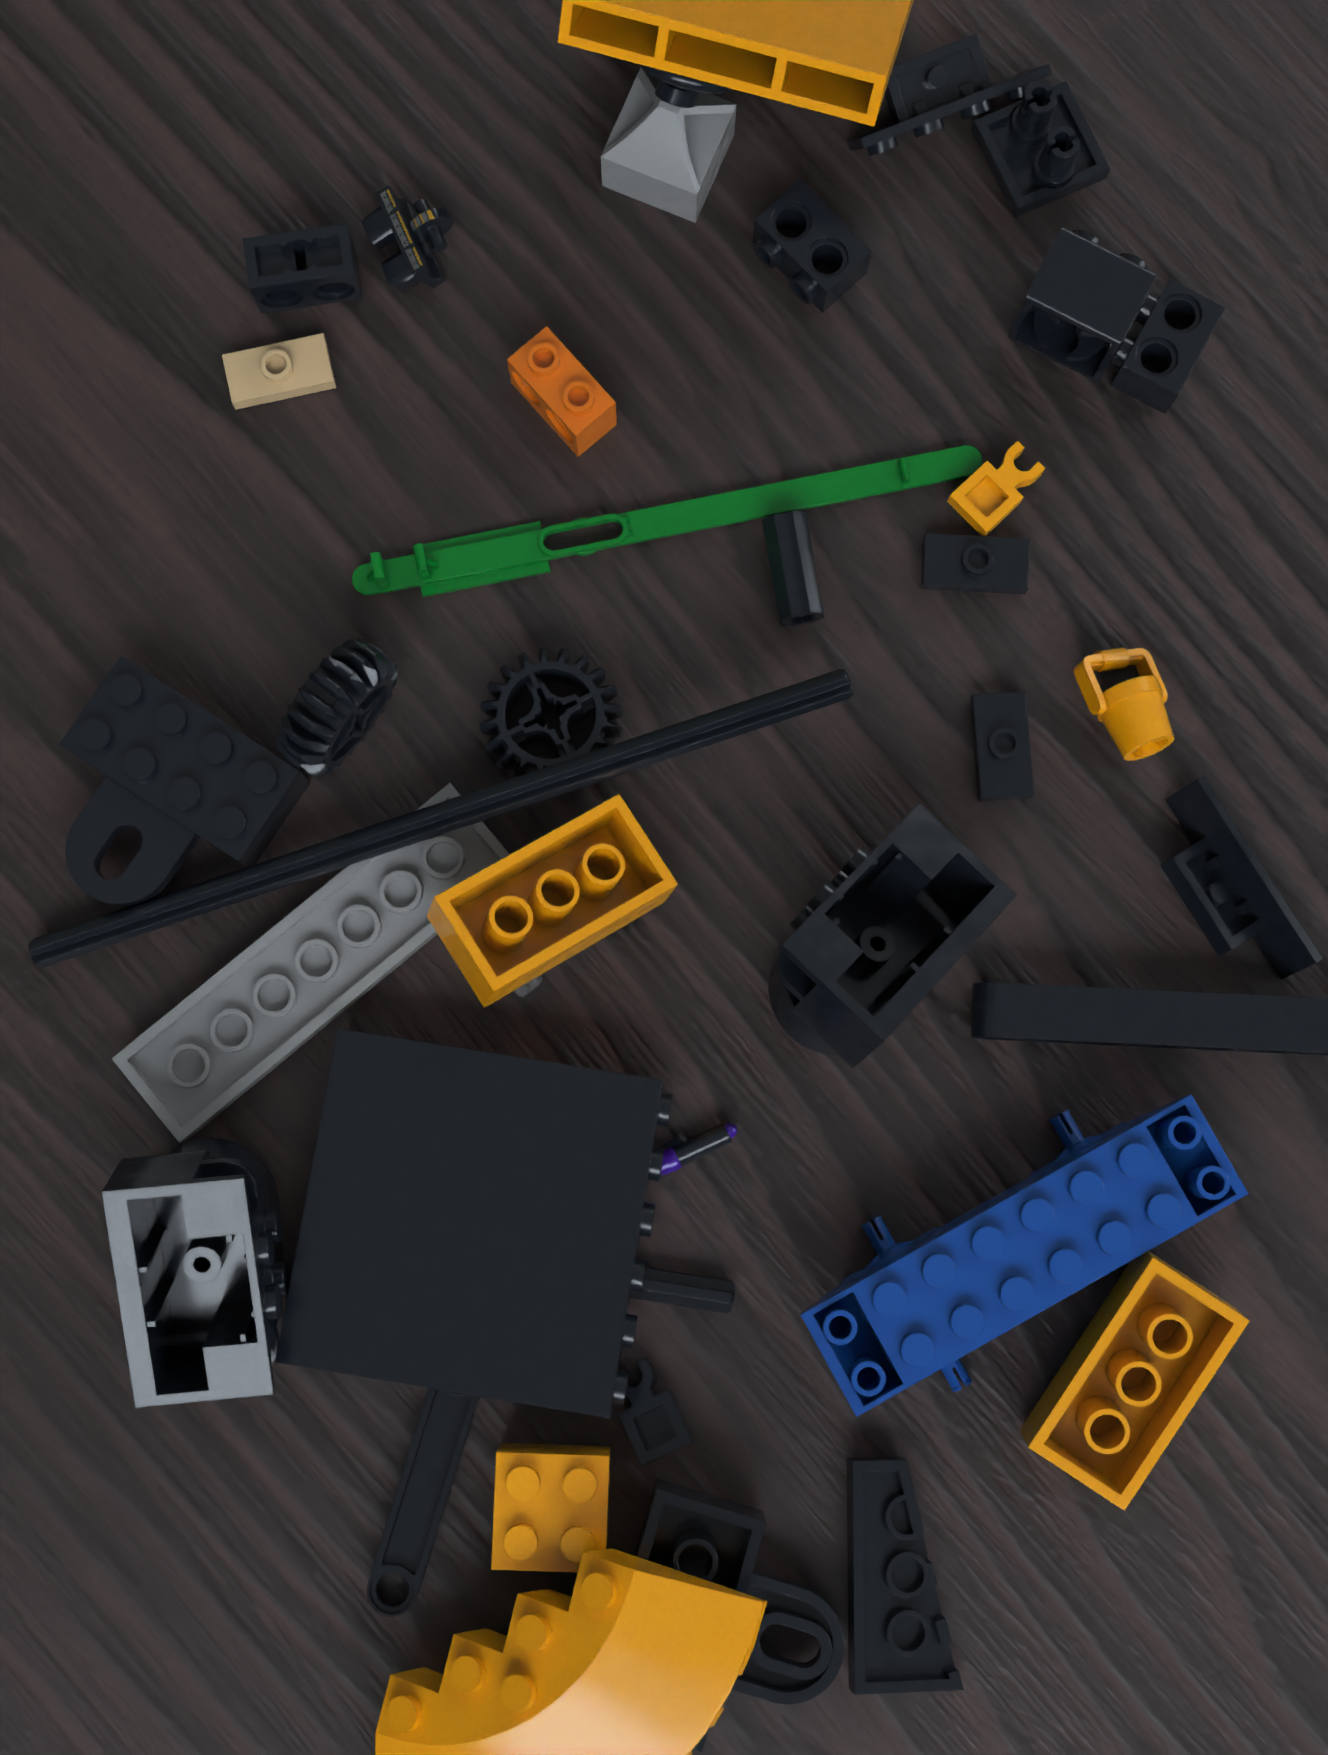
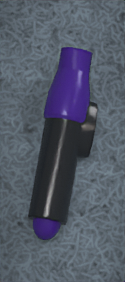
M722 1122L691 1138H688L686 1135H680L659 1147L664 1149L661 1176L677 1171L682 1166L731 1143V1139L737 1134V1126Z

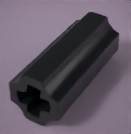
M789 511L773 514L763 519L764 536L781 626H797L813 623L824 618L806 512Z

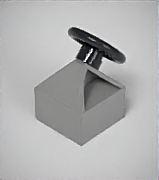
M640 65L641 68L601 155L602 186L696 223L733 139L737 104L709 94L726 92L730 88Z

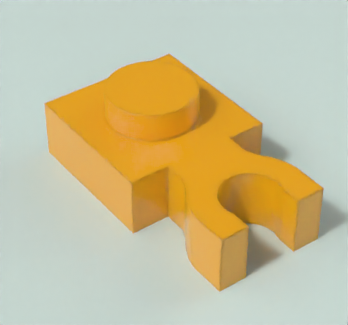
M1019 441L1015 442L1007 450L1001 462V467L996 470L986 461L947 500L981 536H986L1021 503L1024 497L1016 489L1033 484L1045 470V467L1039 461L1029 471H1020L1015 467L1014 460L1022 454L1025 448Z

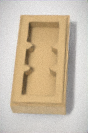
M324 333L222 355L231 401L235 410L336 388Z

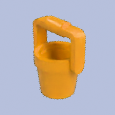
M1120 647L1095 651L1093 655L1086 656L1075 666L1074 676L1089 711L1097 716L1098 721L1103 722L1124 760L1135 761L1154 755L1174 741V735L1164 705L1167 701L1168 693L1154 660L1146 649L1134 648L1127 650ZM1135 665L1140 677L1121 682L1102 693L1093 671L1103 672Z

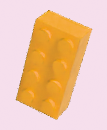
M620 794L436 895L426 916L485 1008L660 906L666 901L678 883Z
M1147 1251L1133 1259L1022 1425L1020 1431L1028 1448L1125 1511L1250 1320L1234 1306L1151 1252Z

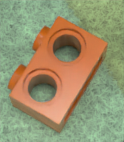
M547 326L507 359L512 385L577 457L617 425L616 402Z

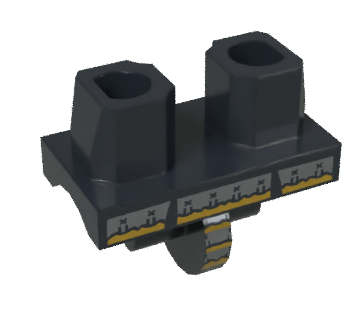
M386 186L375 193L381 206L366 216L361 223L373 245L383 249L392 242L397 241L401 251L381 262V267L389 284L402 291L420 282H424L432 288L445 282L446 279L433 251L441 252L447 247L443 235L450 230L453 224L448 210L444 208L431 209L427 199L416 201L412 207L408 199L396 198L390 186Z

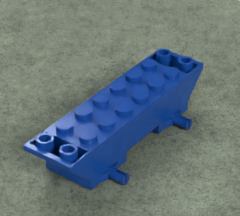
M1192 1094L1128 1122H1121L1100 1135L1083 1137L1069 1109L1058 1113V1115L1051 1117L1049 1122H1051L1065 1148L1058 1153L1052 1162L1030 1173V1177L949 1223L940 1228L935 1227L911 1241L895 1243L881 1215L871 1218L881 1236L880 1239L870 1221L860 1225L876 1254L864 1268L842 1279L840 1285L800 1313L855 1416L858 1417L940 1369L950 1385L951 1391L961 1390L962 1386L952 1368H954L964 1386H968L973 1381L962 1364L961 1357L1249 1194Z

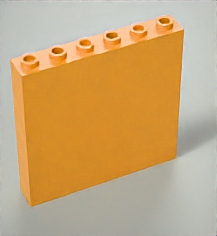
M562 0L558 43L874 127L914 0Z

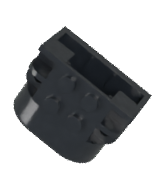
M919 804L872 853L863 846L843 866L832 881L829 880L789 924L795 932L779 947L780 950L771 968L768 982L769 1000L776 1019L786 1033L802 1046L818 1053L839 1055L853 1069L888 1038L1013 901L1017 894Z
M222 1138L195 1139L179 1145L167 1154L121 1159L103 1188L102 1197L135 1408L274 1395L275 1383L272 1363L277 1355L279 1345L277 1323L281 1318L283 1308L282 1295H288L290 1281L288 1264L284 1261L283 1228L278 1191L269 1168L258 1155L247 1147Z

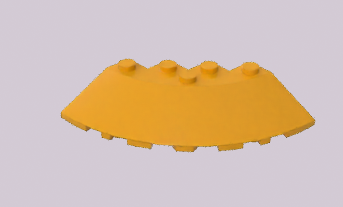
M613 1548L583 1552L572 1597L549 1588L517 1593L507 1636L487 1628L453 1634L443 1674L426 1667L390 1674L375 1732V1755H692L691 1751L707 1733L708 1729L717 1722L724 1710L723 1704L731 1693L737 1677L743 1674L755 1646L768 1601Z

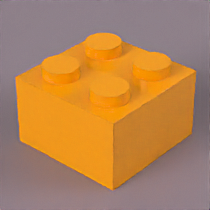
M501 1443L496 1451L491 1570L578 1573L583 1552L607 1549L611 1446Z

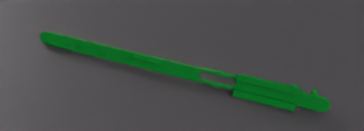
M964 445L620 514L577 518L571 522L547 526L542 529L540 521L426 544L418 543L413 545L414 554L383 560L380 552L370 553L371 563L360 565L355 569L352 575V583L357 592L365 596L420 586L422 597H428L549 573L550 566L548 560L573 555L588 556L599 550L765 518L773 514L801 511L967 478L982 466V456L975 447ZM610 522L618 523L623 529L622 534L618 538L555 551L547 549L544 545L545 538L550 534Z

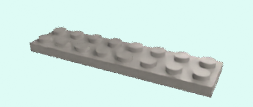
M449 783L417 810L461 795ZM481 821L347 866L116 1054L112 1060L179 1143H185L434 938L437 932L426 915L436 895L510 855L509 852Z

